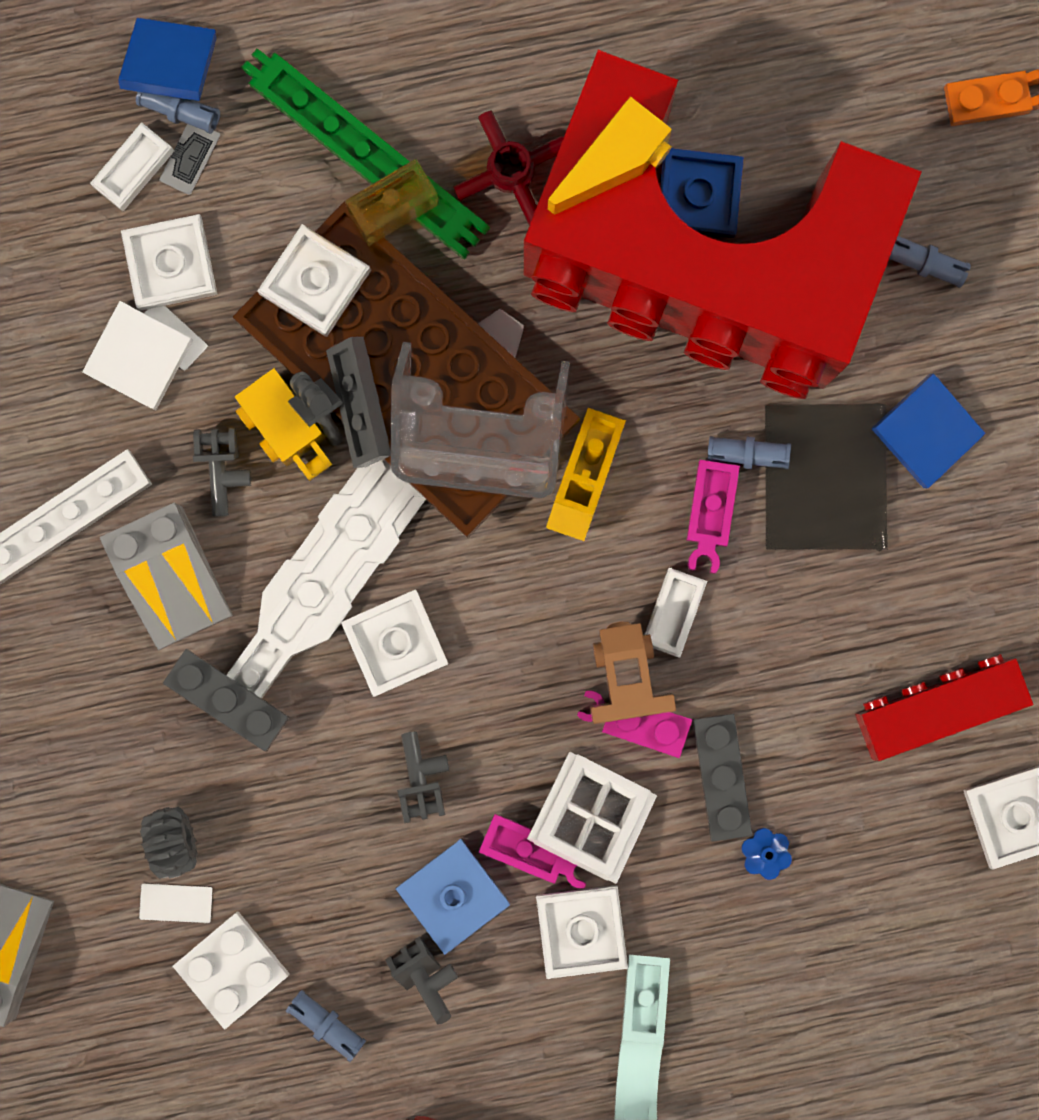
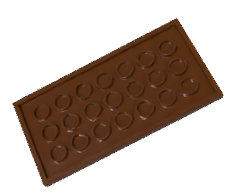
M344 201L315 232L370 266L371 271L327 337L259 295L258 292L236 312L233 318L290 373L295 375L298 372H306L313 382L322 378L335 394V386L326 350L350 337H364L392 455L383 460L466 538H469L580 421V417L353 208L347 207V203ZM338 407L332 412L342 420L340 408Z

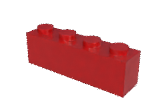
M997 654L978 661L980 669L965 674L963 668H958L940 675L941 683L926 687L924 681L901 689L903 697L888 702L885 695L863 703L865 710L856 713L855 716L871 759L882 761L1033 706V701L1017 659L1003 660L1002 655Z

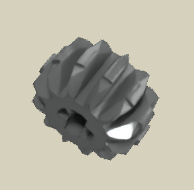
M166 807L144 816L140 830L143 841L141 845L145 851V859L149 862V869L159 879L179 877L194 869L198 854L195 845L196 839L193 835V827L189 823V817L180 807Z

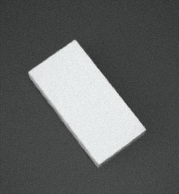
M141 122L90 184L120 210L124 211L173 154L174 149Z
M668 568L644 634L651 635L653 649L678 658L681 657L707 581Z

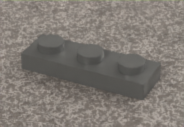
M350 337L329 348L326 352L336 395L343 403L339 408L353 468H363L392 455L364 337Z
M185 649L163 682L164 685L265 752L269 750L290 718L188 649Z
M734 714L692 719L710 840L713 842L752 836Z

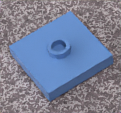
M462 838L396 887L399 895L444 955L510 906V902Z

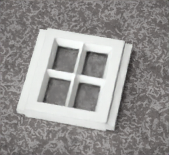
M569 752L527 839L534 842L535 845L616 884L657 795L579 754L576 755Z

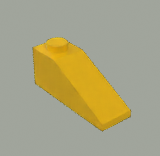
M630 97L548 199V210L555 215L642 175L650 164L657 168L672 148L668 144L672 129Z
M591 408L587 409L547 522V529L585 541L626 420Z

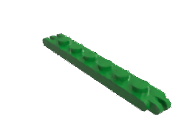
M256 48L251 55L262 65L260 70L248 61L241 66L252 77L248 84L256 92L371 185L410 163L409 160L277 53L274 52L269 58ZM417 167L407 171L408 174L399 178V182L381 192L464 260L470 252L459 243L461 238L473 247H476L480 242L479 238L469 231L471 226L484 235L490 230V227Z

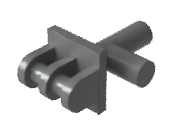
M306 372L296 373L290 381L296 396L288 400L289 405L309 427L317 422L329 445H339L343 440V436L330 412L343 404L341 399L322 378L313 382Z
M229 428L228 432L220 433L218 429H211V433H202L201 429H195L193 433V462L209 461L212 516L229 515L227 487L251 486L252 482L250 470L226 471L225 461L235 460L240 456L236 428ZM229 444V451H220V445ZM203 445H211L212 451L203 452Z
M417 732L404 733L401 737L411 786L410 788L397 790L404 823H410L411 818L421 816L422 820L428 819V814L439 813V816H444L445 809L441 787L438 782L427 784L425 776L449 771L447 755L422 760ZM435 796L436 798L435 801L425 802L426 797ZM418 799V804L408 806V801Z
M419 936L415 939V945L409 949L404 946L400 949L401 954L394 959L390 956L385 960L391 970L392 977L406 990L415 985L435 1022L443 1024L451 1018V1014L438 991L459 978V976L449 963L429 977L441 966L433 957L424 940Z

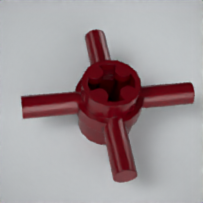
M493 111L484 112L478 116V119L493 149L487 161V171L454 185V192L459 201L491 186H494L501 192L514 193L530 226L537 208V204L528 187L534 177L535 166L557 156L564 137L560 136L528 151L525 146L518 142L506 141ZM510 159V163L513 166L521 164L523 171L519 170L511 174V177L502 175L504 166L501 162Z

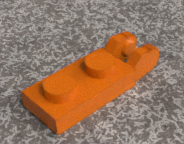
M1039 69L1026 73L1025 70L947 83L944 91L951 126L1029 114L1032 110L1039 109V95L1031 97L1029 86L1039 84Z

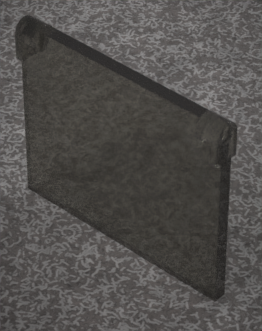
M887 404L765 405V442L791 443L789 470L765 466L766 550H877L879 552L888 550L886 445L871 429L887 414Z

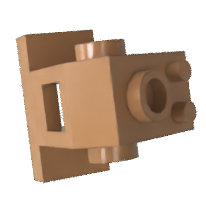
M616 622L607 626V629L599 630L600 642L593 643L594 657L597 668L605 667L610 703L590 706L593 724L676 711L674 694L666 693L654 696L652 694L647 660L654 659L651 635L642 634L641 624L631 625L629 622ZM637 658L641 682L617 686L614 661Z

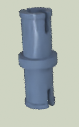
M137 92L136 104L138 106L166 115L167 119L175 124L184 122L209 134H212L213 129L215 130L220 118V110L218 108H212L189 99Z
M899 235L889 260L891 259L916 269L917 274L922 277L931 275L958 288H961L968 276V273L965 271H969L971 267L970 263L962 262L938 252V247L930 244L928 247H925Z
M710 436L707 461L744 464L745 469H752V465L789 470L791 443L755 441V437L747 436L746 440Z
M303 990L297 994L291 1002L292 1004L286 1009L288 1014L290 1013L314 1032V1039L318 1042L323 1039L347 1058L349 1062L353 1060L367 1041L338 1020L339 1014L334 1010L329 1013L305 994Z

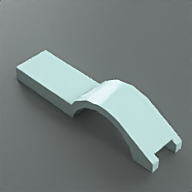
M628 955L614 1120H657L658 1079L664 1045L670 958Z

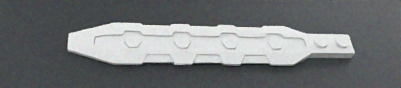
M498 309L478 324L516 358L524 325L503 310ZM384 460L355 470L339 494H334L318 515V523L291 560H286L262 592L258 632L227 674V676L260 698H263L292 656L330 639L351 610V603L378 565L384 564L400 542L399 536L426 499Z

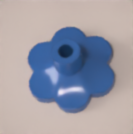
M767 828L758 829L754 833L753 838L746 839L741 847L742 853L746 856L744 862L746 870L750 874H761L767 880L775 879L779 875L780 870L787 869L792 862V857L787 851L789 846L787 837L781 833L773 834ZM767 852H771L770 858L765 857Z

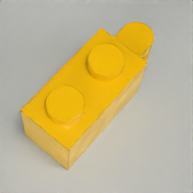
M273 368L235 396L241 405L235 411L249 430L255 426L265 438L259 444L273 463L279 458L286 466L295 461L307 479L311 481L333 465L318 445L326 438L316 424L309 427L289 405L288 400L295 395L275 368ZM313 448L318 455L305 464L300 457Z

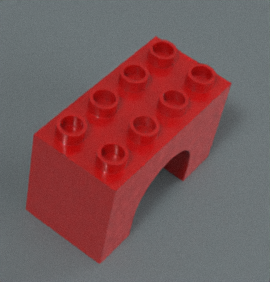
M598 50L524 239V276L531 278L535 282L531 295L549 306L568 312L577 311L581 298L611 308L612 311L607 324L623 334L640 340L653 341L658 327L687 337L689 339L683 353L689 358L713 368L729 370L734 357H740L761 365L765 369L760 383L773 391L793 398L806 399L810 387L824 389L850 364L922 171L840 141L814 186L802 220L787 232L757 243L735 244L721 242L692 229L676 215L667 203L658 183L656 169L651 164L642 175L554 215L548 210V199L630 97L666 125L671 112L678 79Z

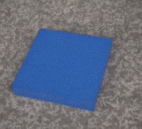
M137 18L118 79L120 89L200 101L217 40L216 30Z
M671 148L668 155L661 162L659 182L661 191L669 206L683 222L700 234L735 238L737 234L744 157Z
M934 373L928 374L871 428L923 488H929L986 434Z

